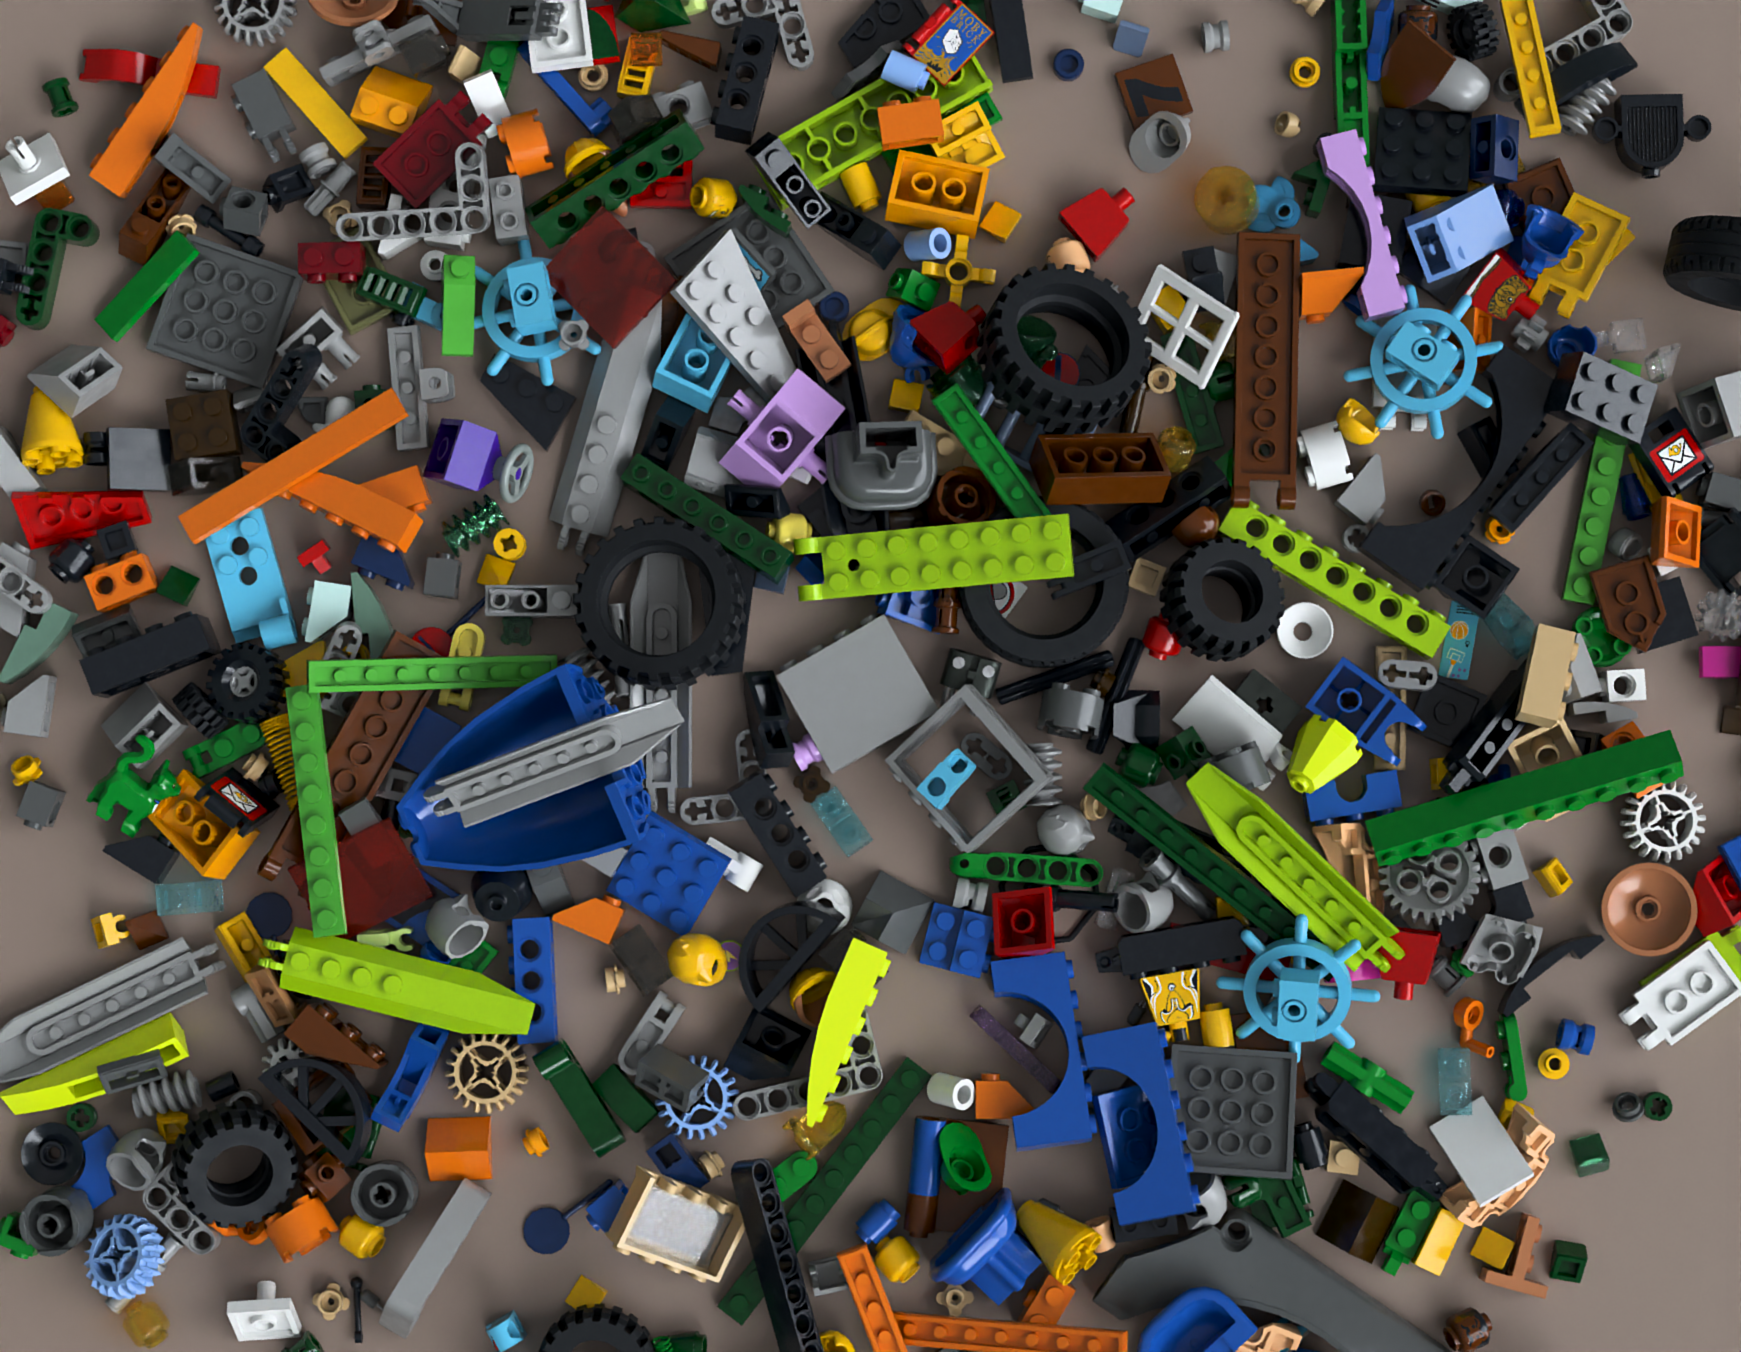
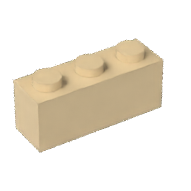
M1540 623L1535 628L1532 634L1514 720L1550 729L1558 720L1562 721L1566 710V702H1562L1564 691L1569 690L1573 673L1568 672L1570 661H1575L1579 644L1574 643L1576 632Z

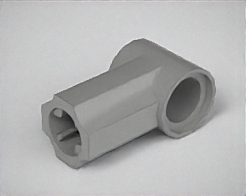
M248 982L230 992L236 1008L243 1016L247 1017L262 1044L287 1030L284 1025L274 1027Z

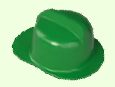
M953 1122L946 1125L941 1130L938 1140L943 1158L940 1168L942 1180L948 1187L955 1190L958 1195H965L969 1191L980 1192L985 1190L991 1183L992 1174L977 1135L970 1127L962 1123Z

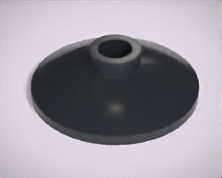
M57 1122L44 1123L32 1129L25 1137L21 1147V1161L25 1171L32 1179L45 1185H58L73 1178L81 1168L84 1158V1148L78 1134L69 1126ZM52 1147H57L60 1150L58 1158H54L51 1155Z

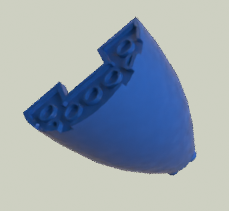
M575 664L561 665L520 687L475 717L440 750L420 773L396 806L398 821L404 830L409 829L413 836L410 848L413 855L419 860L420 865L492 872L542 869L610 852L634 844L646 836L650 825L647 821L645 822L646 815L651 813V799L649 793L643 790L642 780L647 777L641 759L634 765L467 828L463 825L460 812L456 811L437 817L433 812V806L441 800L428 803L423 797L426 789L435 786V780L600 717L619 712L615 704L610 706L604 699L605 689L593 676L586 678L583 675V669Z

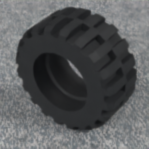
M1229 537L1203 540L1176 560L1169 568L1170 571L1163 578L1162 585L1165 588L1160 591L1159 598L1160 602L1165 603V606L1160 609L1162 618L1168 619L1169 625L1166 627L1170 634L1175 633L1179 637L1177 642L1183 648L1189 646L1192 649L1191 654L1197 657L1205 654L1207 660L1215 662L1221 658L1224 662L1233 661L1238 657L1242 658L1267 641L1280 625L1279 619L1284 615L1285 606L1280 604L1285 599L1284 588H1279L1278 584L1282 581L1278 572L1274 573L1271 566L1273 563L1268 557L1264 559L1259 555L1261 550L1254 545L1251 548L1246 547V541L1236 539L1231 542ZM1204 576L1221 578L1236 590L1243 608L1240 623H1230L1221 620L1209 610L1202 595V580Z
M233 1101L232 1106H226L225 1102L216 1104L215 1110L208 1112L205 1109L198 1113L200 1117L198 1120L193 1121L191 1119L184 1126L186 1133H180L175 1141L177 1149L172 1151L171 1161L173 1167L171 1169L181 1198L193 1215L199 1214L201 1221L207 1224H212L215 1220L217 1227L228 1228L229 1224H234L235 1228L246 1227V1222L253 1221L256 1224L263 1221L262 1216L267 1213L273 1215L279 1210L278 1203L280 1201L285 1203L291 1194L288 1188L295 1187L297 1181L295 1172L299 1170L298 1159L295 1155L297 1152L283 1123L278 1121L276 1115L270 1110L263 1111L261 1105L250 1103L249 1107H246L243 1101ZM249 1145L263 1151L262 1159L257 1169L250 1176L239 1182L230 1184L217 1183L206 1176L214 1158L230 1147Z
M600 1303L595 1304L592 1308L582 1305L577 1307L575 1312L571 1313L568 1311L563 1314L557 1323H553L549 1328L539 1352H571L578 1344L591 1340L609 1343L619 1352H655L656 1348L653 1347L654 1343L649 1339L650 1333L645 1326L640 1327L637 1323V1317L632 1313L629 1316L621 1313L623 1308L613 1306V1309L605 1308V1304Z

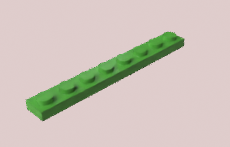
M1617 359L1609 360V363L1640 377L1641 364ZM1596 435L1593 438L1594 443L1592 444L1561 596V600L1593 606L1595 601V594L1588 572L1601 569L1626 447V445H1616Z
M557 655L307 660V692L522 687L557 668Z
M307 685L285 688L313 937L322 938L348 934L320 693H308Z

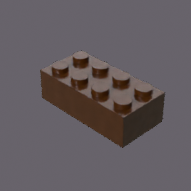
M1154 433L1038 434L1029 460L1046 505L1162 503L1172 477Z

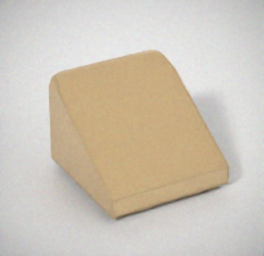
M462 44L458 46L447 69L451 79L464 84L463 80L479 74L482 58Z

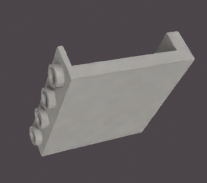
M874 613L860 621L862 627L851 633L848 628L833 637L834 643L825 648L822 644L806 652L808 658L799 663L794 659L779 668L781 673L776 675L832 774L925 722L938 710L937 705L884 614L878 617Z

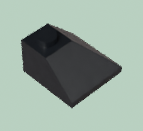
M753 1008L724 1067L749 1080L789 1077L811 1030L769 1008H766L761 1013Z

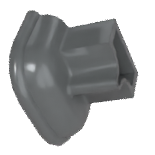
M922 421L859 422L853 431L837 432L825 436L826 472L830 489L840 502L852 509L878 511L904 510L917 507L929 498L936 486L938 474L936 433L922 429ZM884 442L886 446H875V443Z

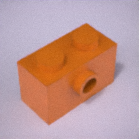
M920 96L914 98L913 102L901 104L900 100L884 102L882 104L883 107H877L882 151L944 142L939 98L932 99L931 96Z
M1046 1270L1036 1289L1031 1288L1022 1302V1305L1025 1307L1017 1321L1057 1324L1076 1292L1074 1285L1069 1283L1063 1286Z

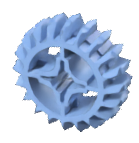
M690 1055L689 1061L709 1072V1078L705 1082L704 1094L702 1095V1097H705V1102H698L691 1111L683 1112L682 1116L676 1112L672 1105L661 1099L655 1100V1105H665L666 1109L661 1110L658 1116L661 1118L669 1114L671 1119L666 1122L665 1126L669 1128L674 1122L677 1123L679 1126L675 1130L676 1135L679 1136L683 1128L688 1129L687 1139H692L694 1130H698V1137L700 1140H703L705 1138L704 1129H708L712 1136H716L715 1124H718L722 1129L727 1128V1124L722 1118L723 1116L731 1120L734 1118L735 1114L727 1109L728 1107L733 1108L735 1100H730V1096L738 1095L739 1090H729L728 1086L733 1084L736 1079L735 1077H730L727 1080L724 1079L723 1076L729 1071L728 1068L724 1067L720 1072L715 1070L719 1060L715 1059L711 1067L706 1065V1055L701 1057L700 1064H696L695 1056ZM713 1078L721 1087L723 1094L722 1105L717 1103L708 1094V1087ZM698 1109L711 1110L717 1113L715 1117L708 1121L700 1123L690 1122L692 1115Z
M130 1213L114 1215L113 1219L104 1220V1227L95 1228L97 1236L89 1238V1241L92 1243L91 1248L84 1251L89 1255V1260L84 1265L90 1268L86 1277L93 1280L91 1286L99 1290V1293L117 1300L124 1298L132 1299L135 1298L136 1294H145L146 1286H154L153 1276L161 1275L157 1270L158 1265L165 1262L160 1258V1254L166 1249L159 1245L163 1237L156 1233L158 1227L151 1224L147 1218L137 1217V1215Z

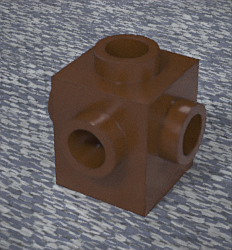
M328 1152L319 1156L316 1153L312 1154L301 1164L304 1170L297 1175L302 1181L300 1186L303 1191L310 1197H319L323 1203L333 1198L352 1180L343 1170L345 1165L334 1154L330 1155Z

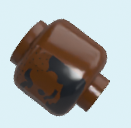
M1408 5L1406 6V11L1400 12L1398 16V35L1406 23L1411 20L1432 39L1437 40L1438 14L1435 11H1431V6Z
M1469 1307L1447 1318L1443 1334L1447 1344L1453 1351L1473 1352L1489 1343V1331L1492 1330V1324L1485 1313L1480 1314L1476 1309Z

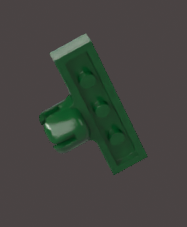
M1171 333L1160 336L1164 348ZM1185 335L1176 356L1197 370H1200L1202 364L1195 342L1192 338ZM1225 361L1216 364L1204 389H1199L1197 385L1176 372L1175 390L1195 455L1225 446L1215 413V405L1218 402L1234 398V380L1220 384V381L1234 377V367L1230 362Z
M1223 1175L1221 1180L1226 1190L1230 1191L1239 1186L1242 1187L1241 1190L1227 1196L1231 1204L1236 1208H1243L1258 1200H1262L1266 1204L1281 1238H1286L1312 1225L1291 1180Z

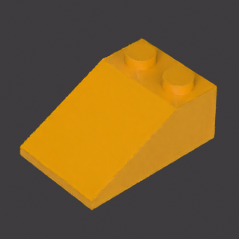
M183 769L176 778L177 783L182 788L179 795L162 800L155 811L147 817L202 876L224 880L261 832L256 828L243 838L238 835L244 823L241 821L237 827L232 829L204 806L210 795L200 802L194 799L196 793L206 784L188 770Z

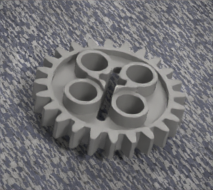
M1465 841L1456 847H1444L1434 850L1426 855L1427 858L1420 862L1414 861L1410 857L1403 859L1396 865H1383L1382 867L1384 868L1378 869V876L1383 879L1379 881L1380 890H1386L1383 893L1384 901L1392 900L1390 903L1392 911L1401 907L1400 917L1402 919L1409 913L1412 914V923L1414 924L1418 921L1419 917H1424L1426 926L1429 925L1431 918H1435L1437 923L1442 925V916L1445 915L1453 921V911L1456 910L1464 914L1465 907L1463 903L1473 905L1471 894L1479 893V886L1476 883L1481 882V874L1476 872L1480 870V863L1473 862L1476 859L1475 851L1467 852L1469 846L1468 842ZM1446 863L1457 865L1454 870L1450 871L1442 868ZM1430 873L1435 874V875H1431L1429 879L1424 878V877H1428ZM1408 881H1412L1417 884V886L1413 889H1405L1402 887V885ZM1438 890L1447 892V895L1443 898L1432 896Z

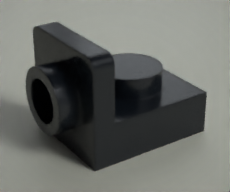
M301 163L268 175L262 189L263 193L268 194V205H272L275 213L281 212L286 204L308 197L315 191Z

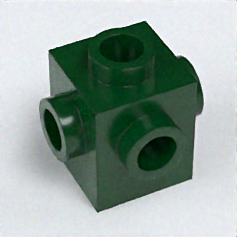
M1193 726L1155 748L1174 780L1185 774L1190 779L1200 768L1198 762L1211 757L1206 745L1200 739Z

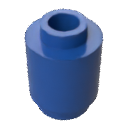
M883 1198L879 1203L875 1202L855 1222L859 1227L855 1232L868 1245L872 1241L878 1245L898 1224L897 1220L901 1217V1214Z

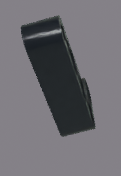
M306 343L284 355L241 427L240 437L242 442L266 462L284 453L281 446L287 451L302 442L297 435L284 425L321 366L322 354L313 344ZM286 380L289 382L291 389L287 386ZM272 404L275 406L276 412L273 410ZM257 427L261 430L262 435L258 432Z

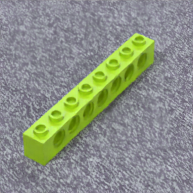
M1249 501L1248 508L1230 507L1219 525L1217 535L1229 537L1231 542L1236 539L1246 541V547L1248 548L1254 545L1261 550L1259 555L1264 559L1268 557L1273 563L1272 568L1399 644L1407 646L1409 650L1424 659L1433 658L1451 627L1445 623V616L1432 609L1429 612L1418 607L1420 602L1408 594L1403 593L1400 596L1391 590L1393 586L1387 581L1378 577L1376 580L1371 579L1365 575L1366 569L1352 561L1348 565L1338 559L1340 554L1330 547L1324 545L1321 549L1311 543L1313 538L1301 530L1293 532L1286 528V522L1274 514H1270L1269 517L1258 511L1260 506L1253 501ZM1256 521L1261 525L1262 533L1259 537H1253L1248 534L1246 530L1248 522ZM1276 537H1282L1287 540V552L1279 553L1274 549L1273 541ZM1302 553H1309L1314 557L1315 565L1312 569H1306L1301 565L1300 556ZM1329 569H1336L1340 572L1341 582L1339 585H1333L1327 580L1326 574ZM1359 584L1366 587L1368 597L1365 601L1355 598L1353 594L1355 585ZM1384 600L1390 601L1394 605L1395 611L1391 617L1384 616L1380 611V604ZM1410 616L1417 617L1421 622V629L1418 633L1411 632L1407 627V620Z

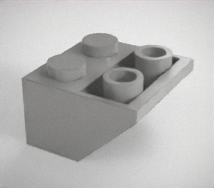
M71 344L29 372L27 378L72 419L115 389L123 367L101 347Z
M144 682L101 727L122 754L126 752H140L142 746L135 740V737L137 735L148 737L153 742L155 749L152 758L144 763H132L137 769H146L189 725L147 682Z

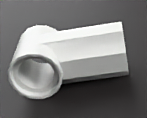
M710 836L706 844L732 859L723 874L724 878L748 892L764 865L741 851L739 853Z

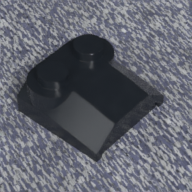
M1468 535L1458 547L1453 558L1441 571L1432 587L1438 590L1443 597L1453 600L1485 620L1520 568Z

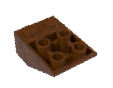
M319 1002L308 1004L284 1032L286 1037L309 1055L372 1069L382 1068L389 1063L384 1058L386 1052L374 1042L370 1045L361 1038L363 1033L352 1023L344 1024L337 1018L339 1012L327 1002L323 1004Z

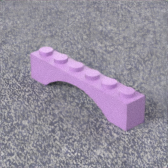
M1356 129L1322 137L1319 139L1316 147L1323 173L1335 182L1350 198L1359 213L1365 230L1367 263L1362 282L1357 291L1364 322L1400 314L1405 308L1404 304L1408 302L1407 293L1404 285L1399 286L1396 276L1399 273V264L1396 256H1391L1388 244H1391V235L1387 225H1382L1380 215L1383 214V206L1380 197L1374 196L1372 185L1375 184V178L1371 166L1366 167L1364 155H1367L1364 138H1358Z

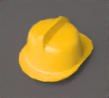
M893 298L878 299L855 314L845 324L842 333L843 340L850 336H855L859 360L873 361L889 351L893 313L899 305H904L903 303Z

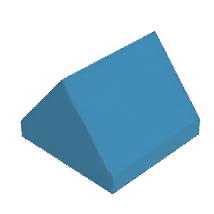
M1300 239V266L1313 264L1319 256V252Z

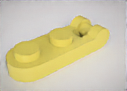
M473 623L460 625L453 635L448 657L482 656L485 645L483 630ZM474 688L463 689L462 694L454 693L452 689H441L438 705L446 707L449 704L459 706V710L469 712Z

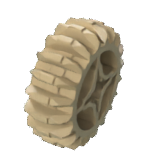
M469 1034L471 1043L462 1037L458 1042L463 1049L460 1050L457 1047L450 1049V1052L457 1056V1059H446L445 1063L454 1066V1070L445 1071L444 1076H454L455 1081L447 1084V1088L452 1089L456 1086L459 1088L460 1091L455 1093L453 1098L457 1100L464 1095L466 1097L462 1104L464 1108H467L473 1101L475 1102L474 1112H480L482 1104H485L486 1113L491 1114L493 1112V1103L496 1104L499 1111L505 1109L503 1099L510 1105H513L516 1101L511 1093L513 1092L520 1096L523 1094V1089L517 1086V1083H528L529 1079L520 1076V1072L529 1071L530 1068L529 1065L520 1066L519 1061L526 1059L527 1055L522 1053L516 1056L514 1051L518 1050L521 1044L517 1042L512 1047H509L507 1044L512 1038L509 1034L502 1041L499 1040L500 1034H492V1038H489V1034H481V1039L478 1038L477 1034ZM482 1045L493 1046L500 1049L502 1053L494 1059H487L481 1053L479 1054L475 1047ZM468 1055L471 1059L470 1062L474 1066V1074L465 1083L462 1070L464 1060ZM509 1059L512 1075L510 1083L506 1087L503 1083L504 1080L500 1076V1068ZM499 1061L493 1067L494 1071L491 1072L494 1074L493 1078L486 1076L475 1081L481 1075L480 1071L483 1069L480 1066L482 1064L488 1066ZM480 1083H486L493 1089L495 1088L499 1095L481 1096L473 1092L472 1089Z

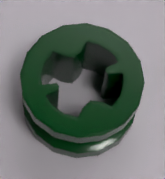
M1651 1092L1644 1096L1642 1100L1644 1115L1652 1120H1665L1672 1112V1102L1663 1093ZM1654 1098L1657 1101L1662 1100L1664 1103L1660 1107L1662 1111L1660 1114L1655 1111L1651 1113L1650 1111Z
M79 1103L72 1106L66 1116L68 1126L77 1132L93 1128L98 1119L95 1107L88 1103ZM79 1109H84V1114L89 1115V1121L84 1122L85 1126H81L80 1120L75 1119V1114L80 1113Z

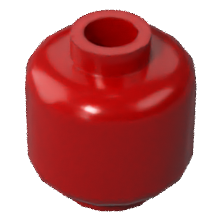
M1161 612L1159 616H1153L1149 619L1142 642L1146 648L1150 649L1148 653L1150 656L1166 660L1167 656L1178 655L1182 646L1177 642L1179 637L1175 633L1170 634L1166 627L1169 625V621L1167 618H1162Z

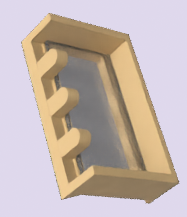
M636 1165V1177L609 1232H605L604 1235L614 1243L612 1248L622 1254L630 1255L631 1252L639 1254L638 1257L647 1263L655 1265L656 1261L664 1263L663 1266L675 1273L680 1274L684 1270L689 1272V1276L700 1282L705 1283L709 1279L719 1283L744 1233L745 1225L737 1202Z

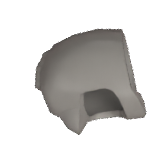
M1452 54L1457 60L1439 86L1426 99L1450 108L1451 112L1471 113L1487 101L1490 93V81L1476 65L1465 58Z
M1059 804L1046 809L1037 821L1039 841L1046 851L1056 856L1079 854L1086 848L1089 841L1095 839L1091 832L1089 820L1085 818L1080 810L1071 805Z
M1149 870L1142 880L1120 885L1115 890V893L1119 895L1118 898H1115L1119 899L1118 910L1114 913L1115 917L1123 928L1132 933H1144L1162 926L1168 920L1174 908L1172 890L1168 887L1160 886L1156 882V877Z
M460 894L455 898L448 897L436 901L428 912L425 930L430 940L442 954L451 959L462 958L474 952L485 939L489 928L488 923L480 915H474L471 912L468 894Z
M149 1128L131 1130L116 1142L107 1157L106 1167L110 1176L120 1185L134 1191L148 1188L163 1167L167 1142L163 1139V1136Z
M1189 1173L1191 1185L1197 1184L1201 1203L1196 1204V1212L1183 1214L1186 1217L1188 1229L1195 1230L1199 1227L1205 1228L1219 1223L1227 1210L1226 1189L1220 1176L1215 1174Z

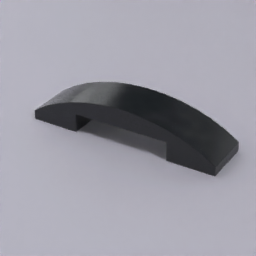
M1621 42L1593 49L1568 61L1549 73L1556 105H1560L1605 78H1608L1610 82L1637 68L1638 63ZM1519 97L1514 102V106L1525 119L1521 98Z
M1601 935L1579 936L1560 942L1540 953L1532 960L1524 977L1519 978L1515 983L1508 986L1499 1004L1498 1013L1503 1014L1505 1017L1510 1016L1531 999L1524 989L1528 984L1568 953L1574 959H1582L1605 941Z

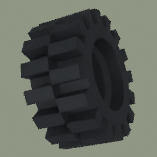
M1478 1L1456 7L1451 10L1452 14H1449L1447 18L1450 21L1446 26V29L1450 30L1447 37L1452 39L1450 46L1452 49L1456 48V56H1461L1469 62L1493 55L1497 50L1496 45H1499V39L1496 36L1500 35V32L1495 29V25L1498 22L1497 19H1492L1494 13L1492 10L1488 11L1489 6L1487 4L1482 5V2Z
M192 682L187 684L172 698L173 703L182 712L183 716L208 739H212L229 724L227 717L214 709L213 705L216 703L209 701L208 695Z

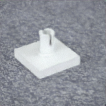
M50 133L28 145L21 136L14 137L18 144L17 147L11 139L5 145L10 155L0 160V174L8 194L15 205L24 202L70 176L57 143Z
M258 1282L256 1300L227 1302V1315L238 1341L301 1337L302 1325L291 1298L275 1299L276 1286L274 1282Z

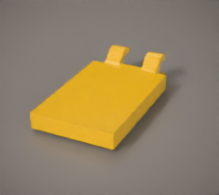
M1575 192L1562 215L1579 225L1584 230V234L1569 247L1566 258L1551 268H1544L1542 273L1537 275V282L1529 295V298L1540 306L1543 304L1548 290L1562 296L1563 299L1556 311H1558V315L1566 319L1570 318L1578 299L1586 303L1588 302L1631 221L1630 217Z

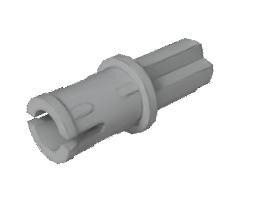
M341 161L325 181L322 179L319 181L321 185L303 204L304 208L311 215L318 216L335 197H340L338 193L357 173L344 161Z

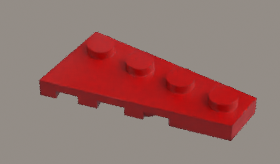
M143 491L12 492L11 495L12 503L31 550L59 544L66 538L77 540L98 535L96 530L125 520L129 522L130 528L152 523V515Z

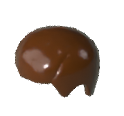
M1201 506L1176 525L1172 530V534L1183 546L1192 548L1203 540L1215 538L1219 529L1220 518L1211 506H1208V508Z

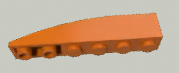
M194 22L190 27L186 25L180 31L176 39L179 43L174 51H168L159 63V66L162 68L155 78L151 76L142 88L144 95L138 103L133 102L124 115L127 120L121 128L116 127L107 140L110 145L103 154L101 152L98 153L90 164V168L93 170L89 176L119 197L126 199L153 159V155L162 145L177 117L194 71L203 28Z
M243 462L241 468L249 474L265 463ZM321 472L313 473L277 495L287 501L291 497L299 500L300 503L298 505L313 514L317 510L325 513L326 516L324 518L339 527L343 523L351 526V532L365 540L369 536L379 540L377 545L391 553H394L395 549L406 554L424 522L415 512L363 486Z

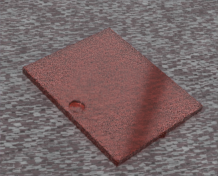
M604 206L599 208L546 266L550 285L613 349L619 346L678 282Z
M389 817L337 843L348 934L336 935V937L349 939L433 897L430 887L413 860V854L409 853ZM304 859L288 867V872L306 900L310 910Z

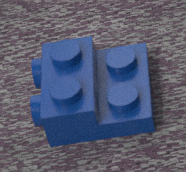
M939 589L878 594L875 598V605L879 606L877 613L932 632L936 619V607L933 606L935 598H938Z
M934 902L919 963L980 978L981 972H988L992 955L986 954L988 943H994L993 917Z

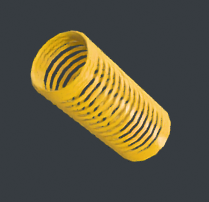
M288 713L267 719L261 722L259 726L261 727V732L264 733L263 737L266 738L265 742L268 743L267 748H270L269 753H272L270 758H273L274 768L278 769L276 774H280L278 776V779H281L279 784L283 785L281 789L285 790L283 794L287 795L285 800H289L287 805L289 811L292 812L298 801V796L291 797L297 794V790L291 791L296 788V785H289L295 783L296 779L286 780L295 777V773L287 776L284 775L295 770L294 768L282 770L294 766V762L282 766L279 765L292 761L293 756L284 760L279 759L293 755V753L289 751L285 754L277 755L292 749V745L275 750L278 747L291 744V739L272 745L278 741L291 738V735L287 734L270 740L276 736L290 733V728H287L290 727ZM287 728V729L282 730V731H280V732H277V733H275V734H270V733H272V732H274V731Z

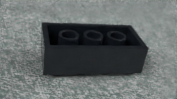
M192 611L185 612L174 617L175 622L163 626V623H158L146 628V634L135 638L134 635H128L116 640L117 645L105 649L104 646L86 652L88 657L79 661L92 695L109 698L140 686L144 682H150L220 654L222 650L209 618L192 614Z

